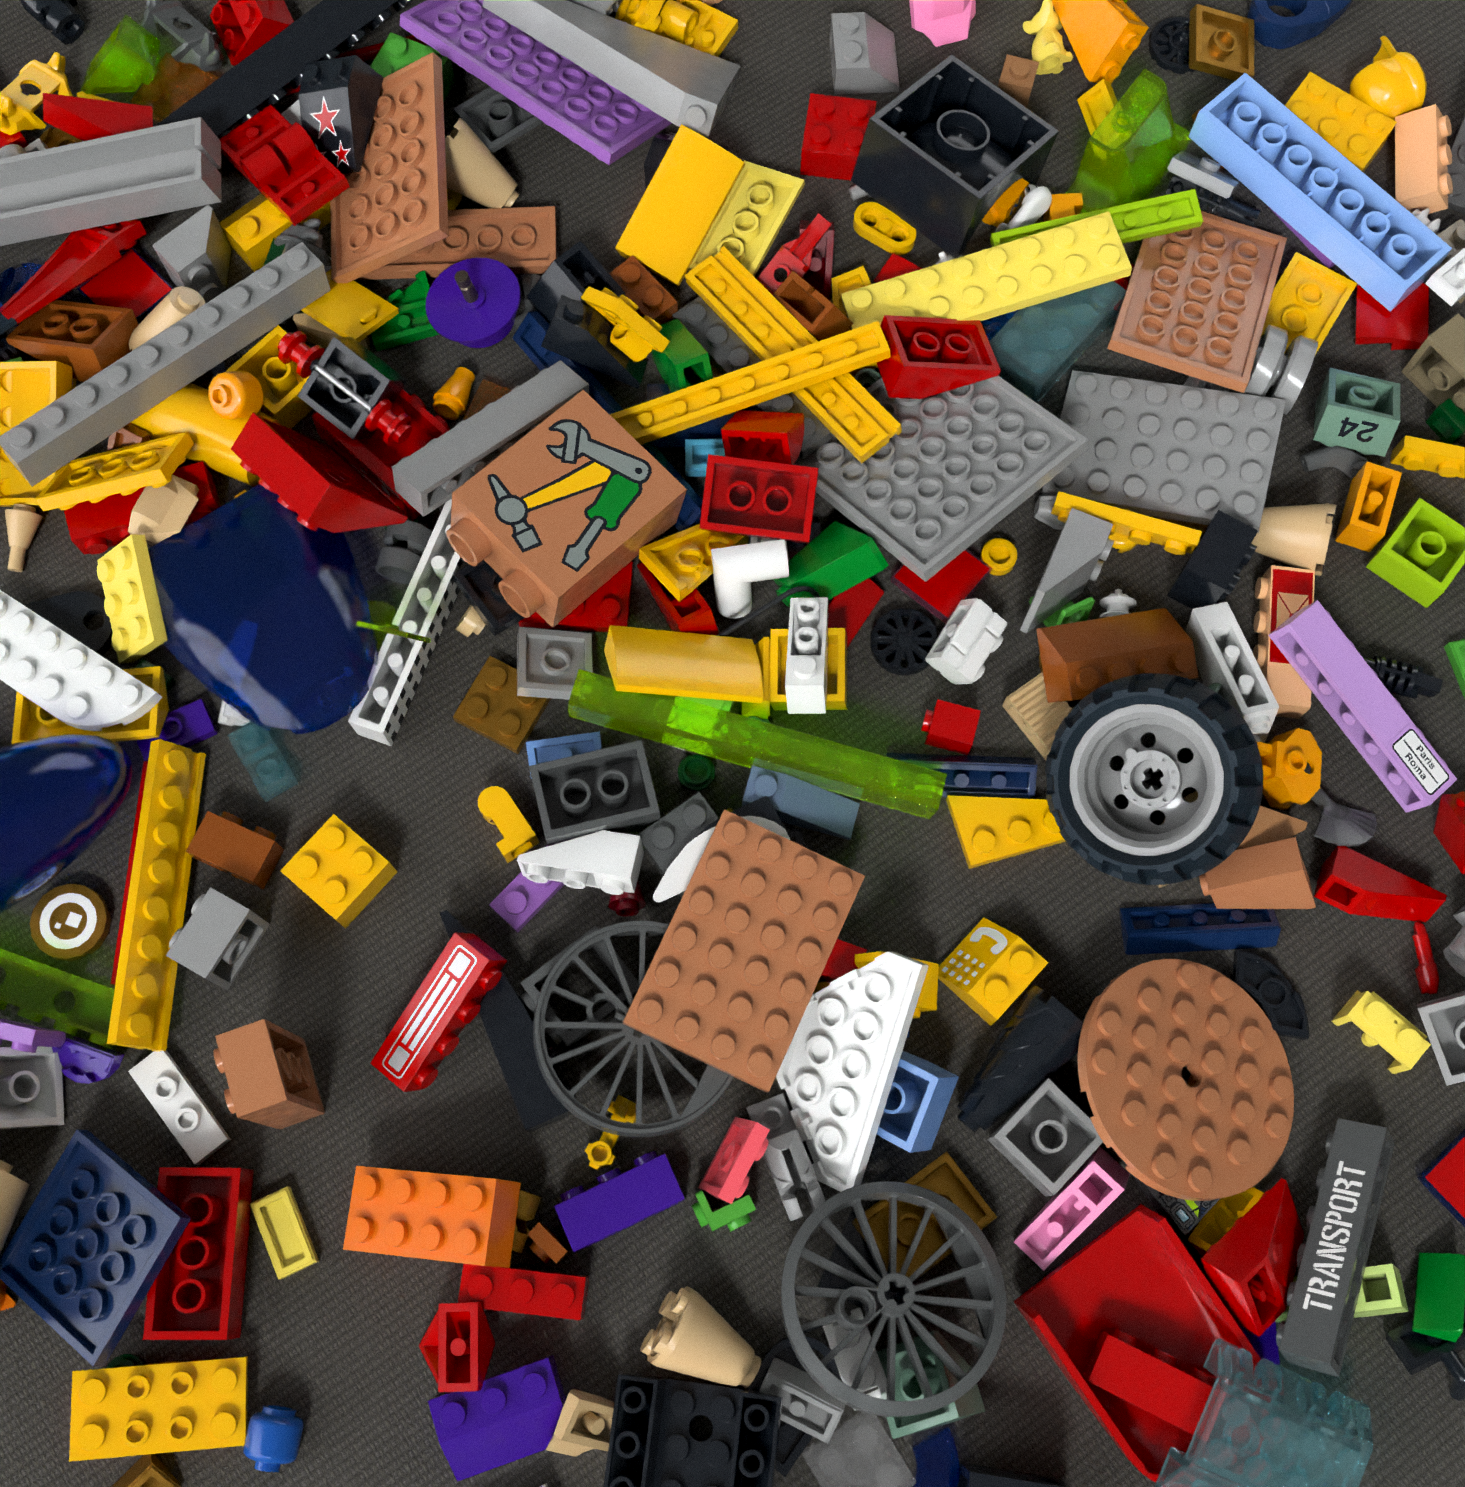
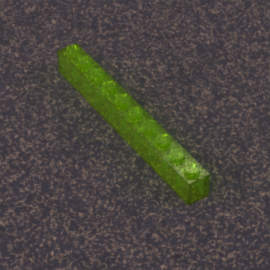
M581 669L578 670L568 702L569 717L747 768H752V765L788 774L828 791L926 819H931L938 811L947 777L946 773L676 696L616 691L612 678Z

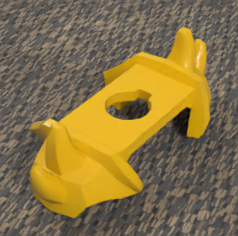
M54 52L48 63H41L35 59L30 61L20 70L19 76L0 91L1 132L13 135L23 130L45 129L47 125L34 114V111L43 103V93L53 94L57 90L58 95L73 96L65 74L66 58ZM21 85H35L41 92L37 95L29 94L27 96L22 93Z

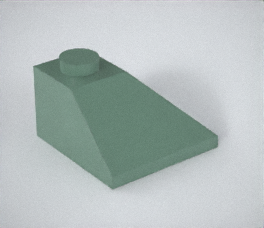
M938 1331L929 1332L958 1366L967 1373L970 1366ZM919 1336L913 1338L933 1394L941 1393L955 1385L957 1379ZM903 1342L896 1344L895 1401L923 1399L924 1396ZM887 1348L877 1351L887 1378ZM976 1384L962 1397L945 1407L914 1416L887 1417L892 1438L896 1439L985 1412L978 1385Z

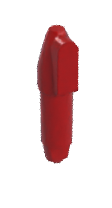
M1417 921L1413 926L1415 935L1412 937L1419 964L1418 968L1415 969L1421 994H1436L1439 987L1437 965L1434 961L1425 925Z

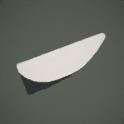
M767 796L732 811V813L790 840ZM719 819L708 825L693 838L667 868L653 894L655 902H662L686 890Z

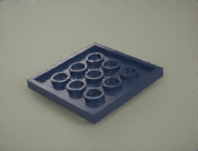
M77 1129L0 1258V1279L93 1367L105 1366L190 1222L191 1217L90 1131Z

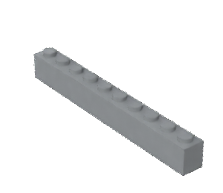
M300 242L0 436L1 448L15 468L33 487L331 291L323 263L303 242Z

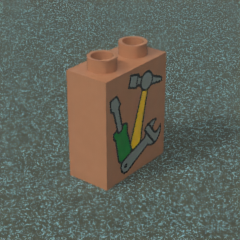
M582 390L452 492L451 528L446 531V535L453 549L465 562L472 566H477L484 560L503 578L498 584L499 590L513 610L525 618H529L537 612L553 628L639 555V548L653 543L677 522L687 489L586 391Z

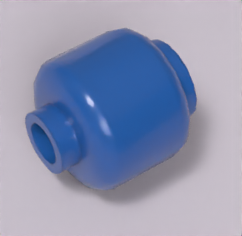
M264 1405L262 1412L254 1413L251 1416L243 1453L247 1458L256 1461L254 1469L265 1472H280L281 1464H289L296 1460L304 1426L302 1419L295 1416L296 1409Z

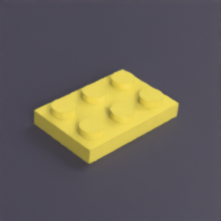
M131 534L97 560V576L103 585L105 595L104 609L110 618L113 633L111 639L112 646L117 652L119 664L134 663L168 640L145 535Z

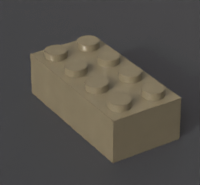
M1458 313L1427 337L1401 372L1436 407L1450 398L1464 412L1465 319Z

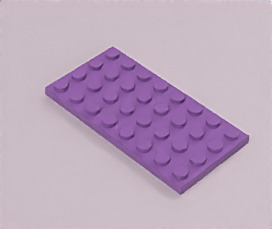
M426 0L400 14L399 26L411 33L415 38L423 41L442 56L447 57L465 69V71L489 85L493 90L498 91L519 107L525 109L546 125L552 127L608 165L672 124L670 121L482 7L484 0Z

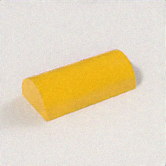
M189 383L130 422V424L150 433V440L187 431L194 445L185 458L196 463L203 461L206 467L250 486H261L258 483L260 477L245 470L240 465L242 460L231 450L250 417L234 420L221 418L210 405L207 389ZM261 412L257 413L267 419H270L278 423V419L273 418Z

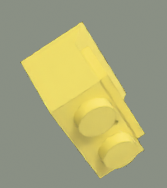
M1357 990L1332 1020L1336 1026L1352 1021L1364 1032L1361 1040L1365 1046L1372 1047L1379 1044L1392 1055L1395 1060L1387 1068L1392 1074L1411 1070L1431 1045L1425 1040L1427 1036L1374 991L1361 993Z

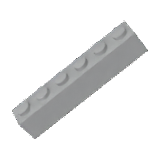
M561 360L549 368H544L527 382L514 387L508 394L495 402L487 404L478 413L467 420L460 421L448 432L430 440L426 446L410 456L402 458L396 465L392 466L395 491L423 517L452 499V492L580 391L584 390L589 394V384Z

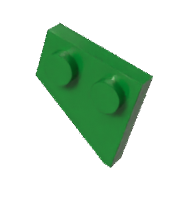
M425 271L416 274V281L403 292L398 289L388 297L387 301L398 308L399 314L371 333L376 351L440 335L432 327L426 314L425 304L430 286Z

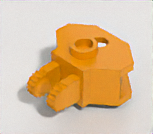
M1296 728L1275 736L1268 744L1257 742L1263 766L1262 793L1270 807L1286 810L1293 803L1306 804L1320 789L1322 751L1311 731ZM1307 763L1311 767L1309 774L1304 771Z

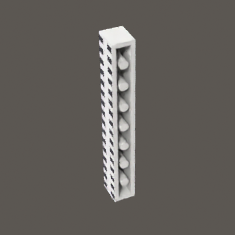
M452 499L445 502L348 720L358 735L389 746L393 745L460 591L453 581V573L469 565L456 553L446 535V531L451 528Z

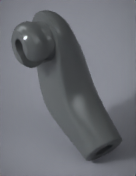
M1325 445L1300 456L1301 465L1305 472L1332 467L1352 479L1363 465L1369 462L1367 458L1340 446L1329 447Z

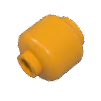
M229 371L219 373L212 379L208 390L210 405L221 418L229 420L247 418L253 412L257 414L263 405L264 394L262 386L258 379L248 372Z

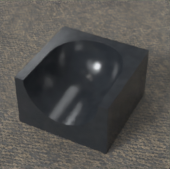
M951 54L870 117L851 181L954 258H958L964 253L973 233L984 216L1012 184L1023 178L1029 184L1036 186L1059 131Z

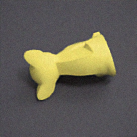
M1044 0L1040 11L1037 12L1032 20L1023 22L1024 31L1030 35H1036L1032 43L1031 52L1032 60L1039 62L1036 73L1038 75L1058 74L1064 70L1062 64L1071 62L1073 59L1072 53L1065 50L1062 35L1058 32L1062 28V24L1057 13L1053 10L1052 0Z

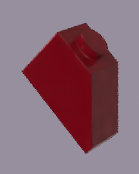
M800 220L799 237L812 221ZM830 222L832 226L813 249L811 267L802 277L828 300H830L834 222Z

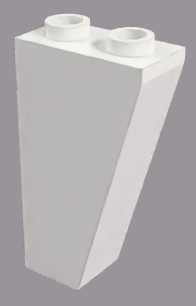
M1228 602L1192 609L1186 633L1193 640L1196 663L1203 684L1208 686L1212 683H1220L1222 686L1217 693L1240 713L1248 724L1255 740L1265 743L1279 705Z

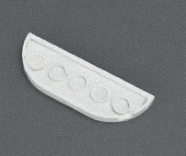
M0 590V680L69 726L82 730L102 731L103 727L119 723L127 725L149 712L162 699V696Z

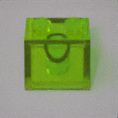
M125 14L89 62L81 90L86 94L135 92L142 82L148 85L158 71L156 65L161 59V55L158 54L161 41Z

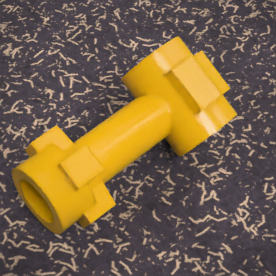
M618 1095L615 1102L611 1101L608 1111L612 1113L610 1119L633 1124L636 1119V1104ZM603 1132L599 1141L588 1144L585 1152L588 1154L589 1166L598 1171L600 1168L613 1165L616 1157L613 1155L612 1149L619 1135Z

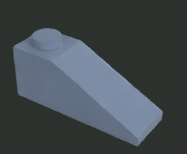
M752 765L742 806L767 796L781 822L847 840L851 839L860 803L791 775Z

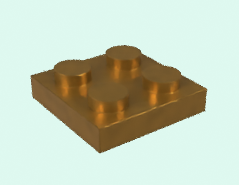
M1196 4L1190 11L1189 68L1234 81L1244 73L1253 78L1254 20Z
M489 656L453 715V719L468 729L519 754L551 698L517 696V669Z

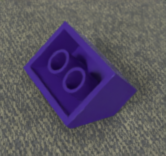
M551 1355L484 1379L481 1391L448 1392L428 1400L439 1444L457 1482L545 1450L555 1432L566 1397L554 1356Z

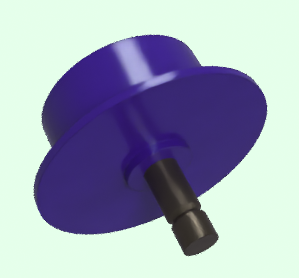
M489 258L462 260L440 273L429 288L425 304L428 320L435 331L446 339L459 342L470 348L492 346L504 339L514 325L521 300L520 285L512 270L497 260Z

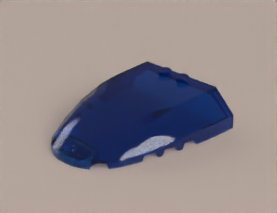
M259 484L185 527L180 533L174 534L148 549L168 639L163 644L190 674H193L211 693L216 694L233 710L251 722L269 731L272 727L291 730L296 735L311 733L326 728L349 714L369 691L367 682L373 664L377 665L378 659L374 622L369 611L368 595L362 583L360 569L345 533H332L319 527L317 531H313L297 521L298 514L285 508L277 501L279 498L278 494L265 489Z

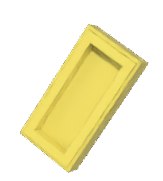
M286 1186L250 1203L278 1280L319 1262L291 1187Z

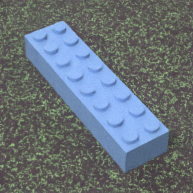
M1247 73L1240 76L1199 111L1188 137L1388 311L1391 312L1428 279L1451 251L1452 247Z

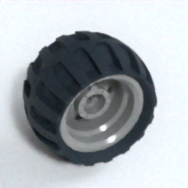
M1146 673L1127 676L1107 683L1079 701L1058 727L1051 750L1047 755L1045 767L1047 776L1046 797L1050 813L1053 814L1060 833L1068 845L1082 856L1088 864L1099 871L1127 882L1144 885H1165L1186 881L1210 871L1226 860L1239 847L1252 828L1260 808L1263 792V766L1258 745L1248 724L1240 713L1225 698L1209 687L1191 679L1170 674ZM1148 732L1153 733L1156 737L1155 745L1150 748H1146L1141 742L1143 735ZM1183 748H1188L1193 752V759L1189 763H1182L1178 759V753ZM1114 756H1120L1124 760V765L1119 771L1113 770L1110 765L1111 759ZM1151 769L1153 772L1160 770L1163 772L1164 776L1160 779L1163 785L1161 788L1158 785L1150 786L1147 781L1151 779V774L1149 773ZM1192 787L1198 792L1196 801L1187 802L1184 799L1182 793L1185 788ZM1119 794L1125 795L1129 801L1125 809H1120L1115 804V798ZM1160 810L1164 813L1165 822L1162 825H1156L1151 821L1153 811Z

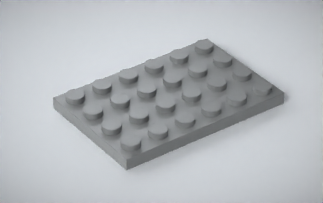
M1072 370L1060 420L1086 437L1089 449L1043 486L1042 496L1054 495L1060 491L1117 508H1127L1142 515L1209 525L1217 511L1220 510L1258 530L1257 533H1259L1286 400Z

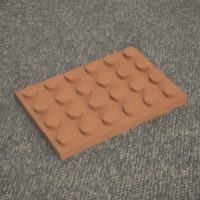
M434 52L383 78L361 171L343 174L350 187L330 201L331 280L336 283H349L449 236L442 59Z
M1201 211L1203 223L1200 227L1142 239L1107 349L1244 393L1250 380L1257 353L1256 350H1258L1287 238Z
M724 809L622 1024L768 1093L865 876Z

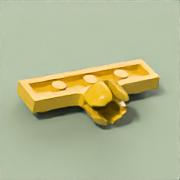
M1060 491L1057 493L1051 514L1058 516L1057 519L1063 523L1066 522L1072 508L1112 523L1113 527L1108 538L1114 540L1112 547L1118 549V553L1130 551L1137 544L1149 545L1152 542L1163 545L1164 550L1172 554L1185 555L1186 552L1192 554L1198 546L1202 531L1142 515L1127 508H1117Z

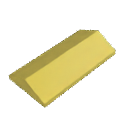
M744 160L745 166L688 271H691L710 255L714 257L720 252L719 249L724 246L755 277L802 191L805 180Z

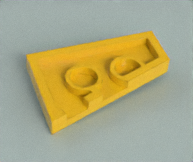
M697 524L639 548V559L680 602L713 574L711 549L748 544L749 536L703 531L699 529L700 524Z
M947 795L946 802L969 869L1066 842L1060 833L1053 814L1050 813L1048 802L1045 799Z

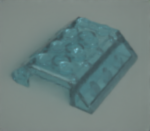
M1217 1339L1213 1343L1203 1366L1217 1378L1186 1453L1172 1446L1170 1447L1155 1487H1359L1373 1451L1371 1416L1368 1405L1336 1391L1335 1393L1332 1392V1395L1327 1399L1324 1385L1311 1381L1309 1378L1283 1366L1273 1364L1274 1362L1264 1358L1259 1363L1257 1362L1253 1373L1251 1352L1243 1348L1239 1349L1236 1345L1223 1339Z

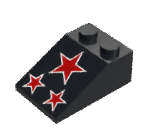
M356 55L306 63L299 90L302 127L311 137L317 150L342 174L361 171L383 82V77Z

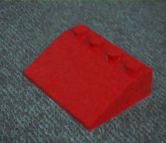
M252 413L231 447V450L242 460L240 465L248 472L259 476L258 483L265 489L278 494L279 498L277 501L285 508L298 514L297 521L313 531H317L319 527L332 533L402 524L408 518L332 447L259 414Z

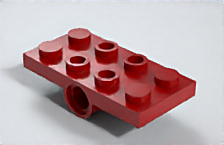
M271 104L219 139L221 141V153L293 226H296L350 187L346 177L317 150L305 129L297 122L291 125Z

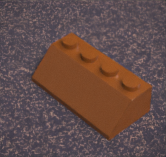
M1166 608L1036 629L1048 703L1083 699L1107 683L1137 674L1160 673L1188 679L1198 678L1193 640Z

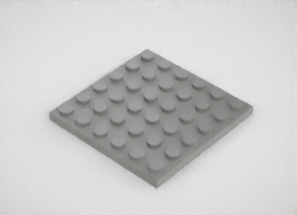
M999 376L923 399L889 398L881 377L866 390L901 424L902 433L891 437L889 443L862 464L831 433L830 441L805 459L798 456L793 465L819 468L816 493L926 582L1089 449V444L1086 437Z

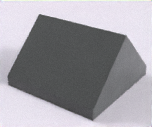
M488 87L453 109L457 119H463L491 153L496 152L543 123V121L491 87Z

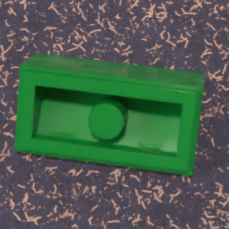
M1419 1253L1412 1331L1455 1343L1463 1332L1465 1255Z

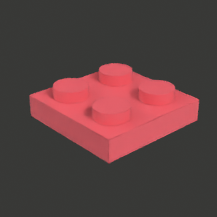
M735 1117L698 1188L730 1204L733 1203L735 1198H740L748 1186L750 1177L747 1174L754 1160L759 1161L767 1149L769 1141L766 1137L770 1129L758 1122Z

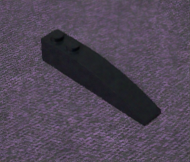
M447 910L440 912L450 939L455 932L469 933ZM502 972L501 979L497 985L487 991L479 1003L481 1006L479 1014L523 1126L527 1132L531 1133L572 1115V1113L555 1097L540 1071L533 1043V1019ZM553 1043L546 1046L550 1058L558 1056ZM561 1062L553 1065V1069L556 1074L557 1072L555 1068L560 1066ZM568 1080L561 1082L567 1090H571Z

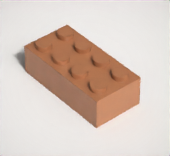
M266 1019L215 1036L218 1048L213 1051L214 1060L219 1072L226 1075L229 1086L224 1091L226 1104L232 1114L236 1113L237 1118L276 1129H283L325 1114L303 1038Z

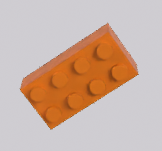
M356 1166L343 1250L510 1268L521 1183L494 1178Z

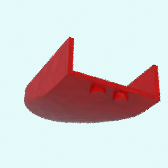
M1140 1204L1013 1301L1052 1359L1125 1457L1150 1480L1164 1487H1218L1242 1473L1260 1452L1269 1432L1266 1428L1269 1404L1273 1405L1272 1388L1266 1368L1165 1217ZM1115 1328L1138 1339L1136 1348L1151 1355L1155 1347L1177 1359L1176 1368L1190 1374L1192 1367H1195L1216 1378L1214 1387L1225 1392V1396L1206 1441L1119 1398L1082 1377L1101 1330L1113 1335Z

